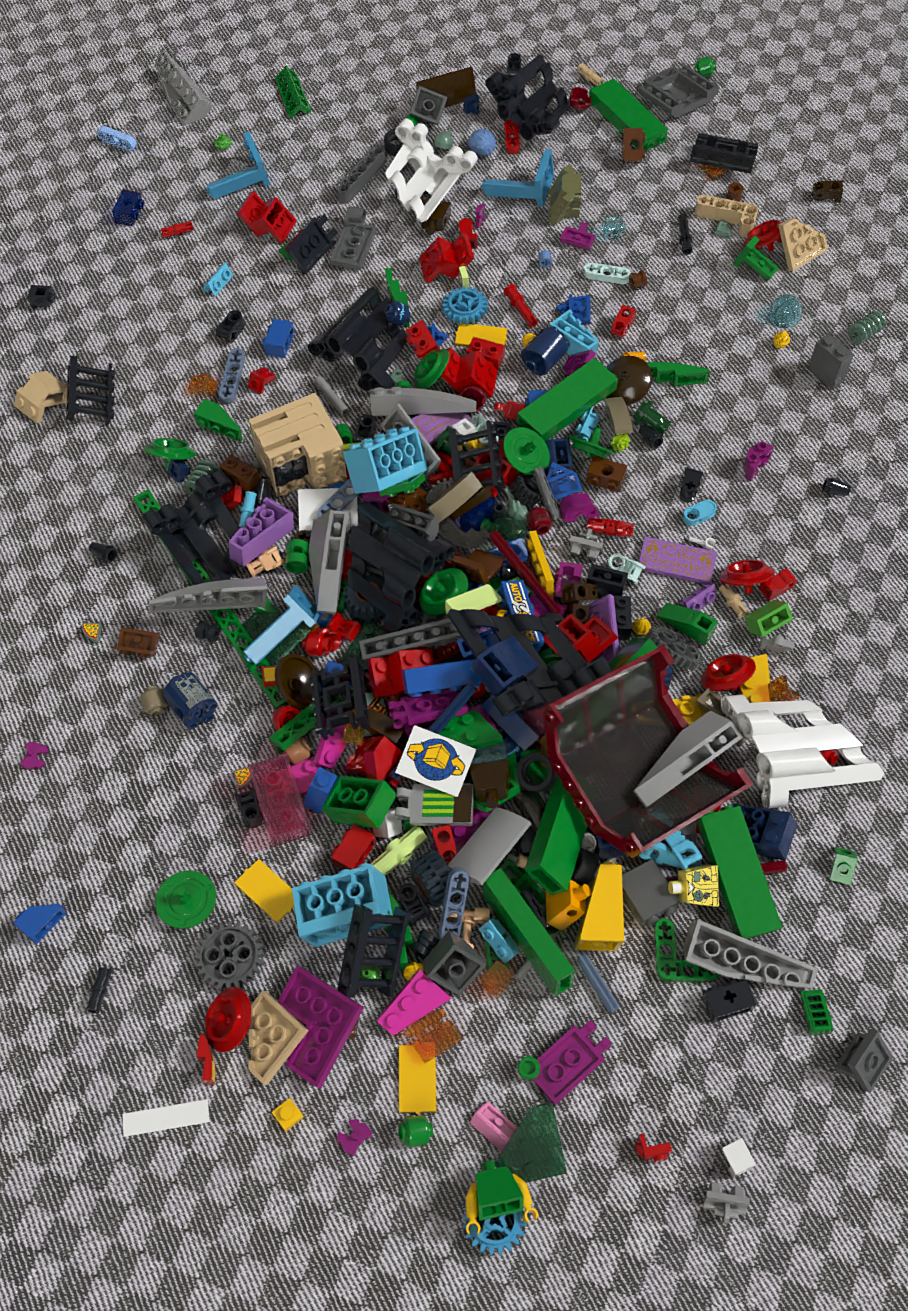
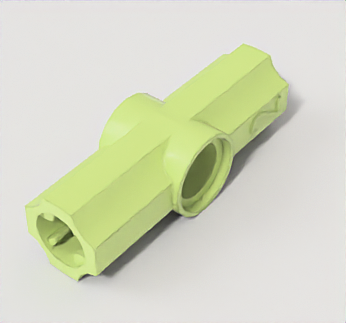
M414 826L400 839L396 838L391 841L386 847L385 852L371 864L386 876L398 865L402 866L411 858L412 853L428 840V837L420 827Z

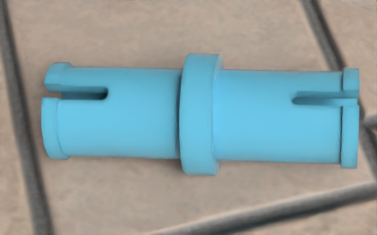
M245 492L243 507L240 509L242 513L238 525L239 528H243L246 520L255 513L254 504L257 494L254 492Z

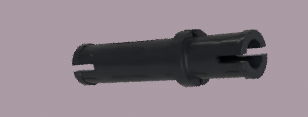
M680 214L677 217L680 231L679 241L682 245L683 254L689 255L693 252L688 217L686 214Z

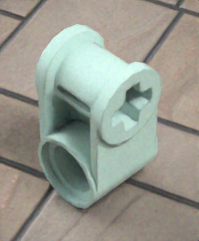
M618 553L611 555L608 560L611 569L628 573L627 579L634 583H638L637 579L642 569L646 568L641 563ZM616 559H622L620 567L616 568L613 566Z

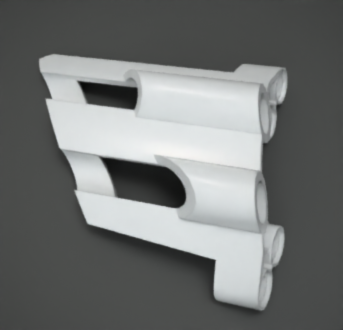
M403 119L395 129V134L404 144L384 174L389 184L393 183L396 187L397 198L408 212L412 208L416 215V220L422 223L428 220L460 175L472 169L478 157L473 151H467L463 154L462 149L458 146H453L443 159L436 156L432 146L426 141L427 127L422 123L414 126L411 120ZM409 162L413 166L415 174L406 184L400 171ZM426 190L432 197L424 206L420 197Z
M744 695L723 696L721 698V709L727 715L726 718L731 720L738 731L742 732L745 737L752 738L759 752L756 757L757 766L760 770L757 773V784L763 790L761 802L765 809L786 807L788 805L789 790L881 780L884 774L878 763L870 761L862 754L861 746L863 745L842 724L830 723L822 714V709L809 700L749 703ZM801 713L805 721L811 726L793 728L776 716ZM839 749L844 759L852 765L832 767L824 759L820 751Z

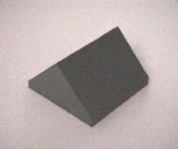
M419 86L410 115L438 126L447 97Z

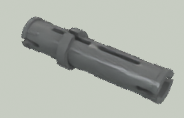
M543 466L532 470L544 501L543 505L544 507L546 506L551 520L554 521L561 518L562 516L556 503L557 499L554 498Z

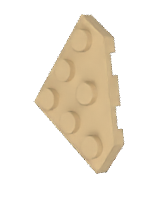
M789 218L778 225L789 271L797 270L828 250L825 234L817 232L814 228L799 222V220Z
M264 990L261 991L251 1004V1029H249L251 1061H249V1071L262 1084L268 1085L309 1030Z

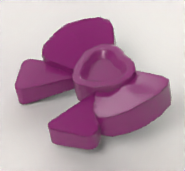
M485 203L478 205L476 208V228H480L482 222L486 219L485 213H483L486 207Z
M36 742L26 743L27 752L25 758L20 763L21 766L27 770L41 769L46 763L38 759V754H49L46 745L41 746V744Z
M359 1119L348 1121L354 1130L350 1137L341 1132H338L337 1142L341 1143L344 1151L350 1156H355L357 1148L365 1139H369L373 1135L370 1128L360 1123Z

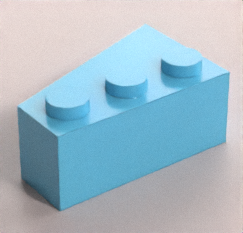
M570 309L549 324V328L555 326L564 339L570 343L566 352L572 356L591 349L597 353L599 341L588 329L581 325V321L572 315L573 312Z

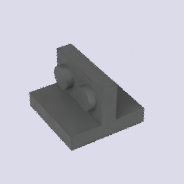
M870 1028L866 1035L857 1032L835 1068L838 1072L856 1079L864 1091L871 1093L893 1057L879 1032Z

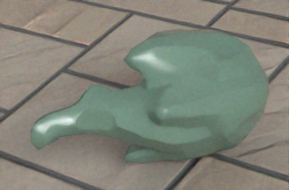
M443 131L434 138L435 147L451 149L454 142L451 136L452 131Z
M505 488L504 491L508 497L509 506L508 508L504 505L507 518L514 526L525 525L527 523L526 516L528 515L526 506L522 504V501H516L510 489Z

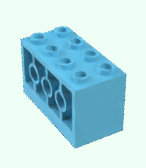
M409 426L399 428V431L396 428L386 430L387 434L380 433L374 435V439H364L361 441L362 444L355 443L349 445V449L343 451L355 494L381 491L428 470L417 428L409 429Z
M361 864L358 868L341 870L336 875L322 876L316 881L302 882L299 886L292 888L299 937L314 947L348 938L354 904L366 906L373 910L372 914L393 915L386 877L372 864ZM371 923L369 931L391 924Z

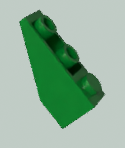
M204 399L194 412L196 424L202 428L210 429L217 434L225 435L232 440L242 442L243 437L240 427L219 404Z
M666 603L656 617L704 646L715 633L718 623L716 619L702 611Z

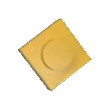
M291 1098L272 1111V1114L285 1132L304 1118Z

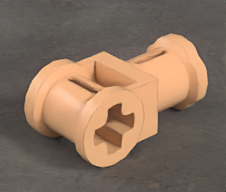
M275 545L262 552V554L258 555V559L246 564L252 577H256V574L263 570L269 571L285 563V560L280 557Z

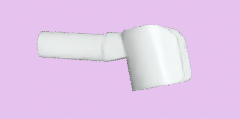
M693 537L689 538V541L700 544L706 550H712L716 542L713 538H707L705 541Z

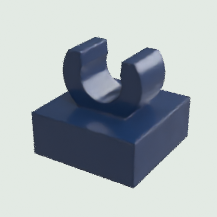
M476 93L463 99V112L466 115L480 113L478 110L480 106L479 96Z
M171 459L167 473L179 483L184 481L185 475H189L191 468L187 467L185 462Z

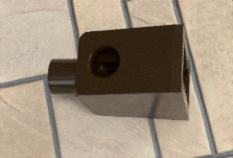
M421 199L424 206L429 201V199ZM441 201L428 220L421 223V228L425 229L427 234L432 235L435 231L444 230L451 216V202Z
M508 760L470 765L469 769L478 801L481 803L486 802L488 808L498 807V800L508 797L511 777Z

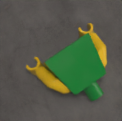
M485 1161L481 1166L483 1171L476 1173V1181L470 1184L465 1198L466 1216L469 1218V1223L466 1226L467 1234L469 1235V1226L472 1224L477 1226V1233H480V1225L476 1222V1217H479V1221L521 1212L523 1211V1206L525 1211L522 1213V1220L526 1224L529 1223L528 1212H531L534 1220H537L538 1212L535 1208L531 1207L533 1202L527 1183L516 1174H512L508 1167L496 1168L494 1161Z

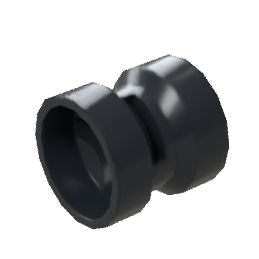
M200 620L195 630V637L201 640L205 638L209 642L215 643L219 638L220 625L214 623L210 625L208 622Z
M421 930L418 935L419 939L412 943L410 949L417 956L425 959L432 948L439 943V940L432 933Z

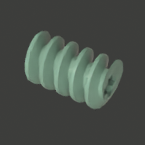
M878 311L870 312L849 326V338L854 344L860 345L867 338L886 327V319Z
M200 460L194 471H192L191 476L188 477L183 485L185 491L189 495L193 494L197 490L195 481L203 475L211 477L220 468L209 460Z

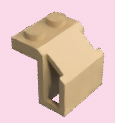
M48 371L30 374L28 377L30 380L24 387H20L16 393L14 406L35 423L42 422L45 407L67 402V386Z

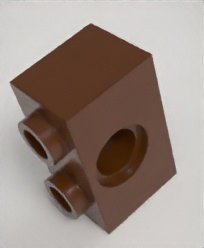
M624 128L622 130V163H641L642 158H645V149H642V144L645 142L643 128ZM636 142L638 148L635 150L630 147V143Z
M230 454L219 466L220 470L226 473L233 485L242 486V491L254 492L260 477L259 471Z
M593 456L587 471L586 483L606 488L610 491L620 492L626 478L628 465Z

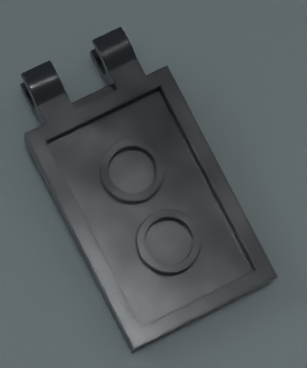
M325 214L321 217L319 215L317 218H311L285 247V250L303 274H307L334 244L331 239L338 232L334 227L331 230H324L322 226L328 221Z

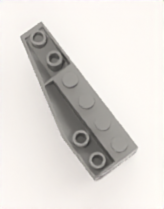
M162 50L156 58L155 65L171 108L185 125L205 118L213 105L190 76Z
M330 510L313 521L308 550L317 613L336 614L350 527L349 511Z
M709 711L676 736L633 792L644 807H648L738 742L743 736L731 720Z

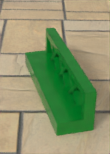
M285 66L275 77V81L288 115L293 118L299 110L308 115L311 112V108L298 75L292 69Z
M338 695L330 698L331 704L343 701ZM314 702L269 737L276 752L279 754L283 753L284 750L315 727L314 723L317 722V719L313 713Z

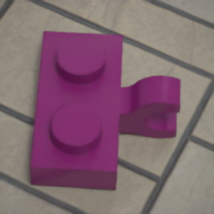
M581 222L578 230L566 226L560 237V242L590 251L596 235L587 233L586 227L588 223Z
M591 349L569 356L562 368L566 372V376H570L592 360L596 353Z

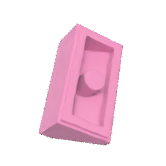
M488 1101L474 1114L470 1121L473 1127L503 1153L508 1150L522 1132Z

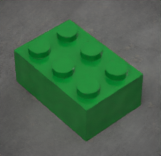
M339 776L321 810L334 823L355 824L361 827L379 829L397 794L384 780Z

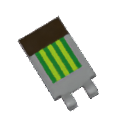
M413 784L412 790L397 788L399 801L408 800V809L396 807L395 816H397V820H410L411 826H472L474 784H463L458 797L425 784Z

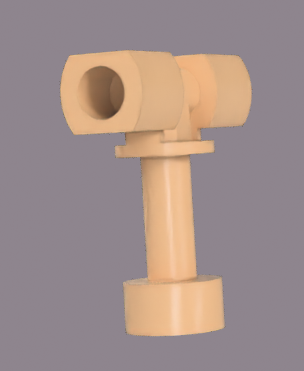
M475 907V911L464 910L461 925L463 926L462 939L473 949L474 945L470 943L471 927H475L476 923L485 924L488 922L490 908ZM449 914L446 920L455 921L457 914Z

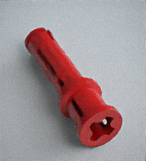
M515 284L508 285L504 289L503 294L509 298L510 304L517 308L530 328H532V325L535 327L538 324V320L525 304L523 295L519 294Z

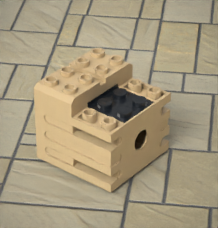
M316 393L249 419L256 459L261 463L265 476L270 478V486H273L276 497L287 495L289 492L301 489L308 484L312 489H321L347 480L342 439Z

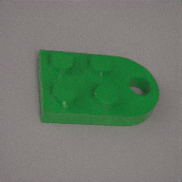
M421 472L379 491L380 496L387 495V497H393L398 495V492H404V494L414 492V489L420 487V484L426 480L425 474Z

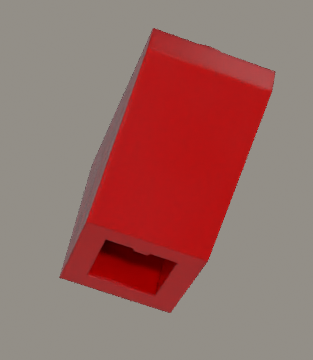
M385 736L374 737L364 752L367 779L385 780L389 769L398 761V755L401 750Z

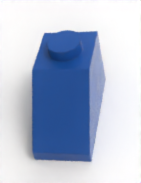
M319 767L309 786L302 806L321 814V808L338 780V776Z
M60 904L32 906L19 913L13 924L37 945L67 912Z

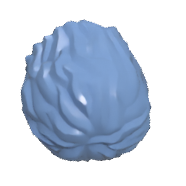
M479 129L470 135L467 144L470 150L478 156H490L496 147V139L489 130Z

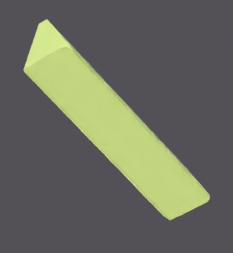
M486 584L447 599L445 601L446 614H448L450 609L481 610L501 602L502 598L490 585Z

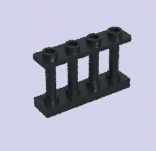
M70 355L67 371L66 420L73 421L75 414L84 413L105 417V425L109 426L110 420L114 419L112 407L115 397L112 396L115 388V383H112L115 375V370H112V363H108L106 370L89 368L77 364V356ZM84 373L105 377V383L83 380L77 377V374ZM83 386L105 390V396L81 393L77 390V387ZM81 399L105 403V410L79 406L76 401Z
M488 420L486 421V430L466 435L460 434L456 429L449 430L454 484L464 474L469 472L474 474L492 469V479L480 481V483L488 487L494 486L498 492H503L502 485H504V479L502 474H500L502 462L498 457L500 446L496 440V436H498L496 425H493ZM488 437L489 446L469 451L463 450L465 442ZM490 453L491 462L468 468L465 467L464 461L467 458Z
M354 904L337 987L338 991L347 997H355L358 987L378 988V991L385 996L393 997L397 973L401 964L402 949L405 944L406 929L409 924L408 911L395 907L393 915L372 914L373 910L362 904ZM370 924H391L389 937L368 936ZM387 945L385 958L363 957L365 946ZM361 967H383L382 979L359 978Z

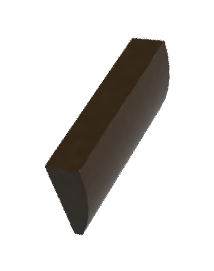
M472 66L416 82V94L419 86L446 96L447 100L444 108L463 103V99L476 93Z

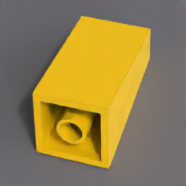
M603 862L596 870L591 881L590 889L592 895L586 900V912L582 915L574 950L617 951L624 942L622 865H615V862Z

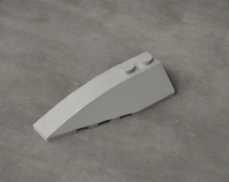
M378 387L372 389L370 393L372 416H388L397 404H400L408 415L476 412V401L441 391L401 387L384 389Z
M251 577L249 579L232 578L230 580L193 585L150 600V613L266 607L267 585L264 578Z
M696 920L690 924L684 942L685 961L723 977L813 989L818 968L701 920Z

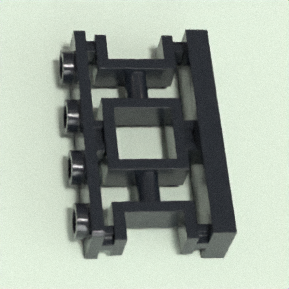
M698 133L696 143L692 148L690 162L751 174L759 144Z
M357 656L349 658L350 664L344 662L343 670L327 675L325 669H320V673L316 669L312 670L310 683L314 692L311 693L315 704L313 713L317 719L314 726L316 733L321 734L323 740H327L328 735L335 736L334 728L350 723L353 730L358 729L357 726H361L362 730L370 728L363 669ZM346 693L347 700L331 704V697ZM355 709V711H356V717H355L353 711H350V710ZM325 711H326L328 717H329V716H333V717L326 718Z

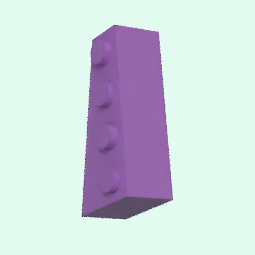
M266 497L261 507L258 506L256 508L255 514L246 520L245 526L240 528L228 542L230 559L244 567L294 529L293 512Z

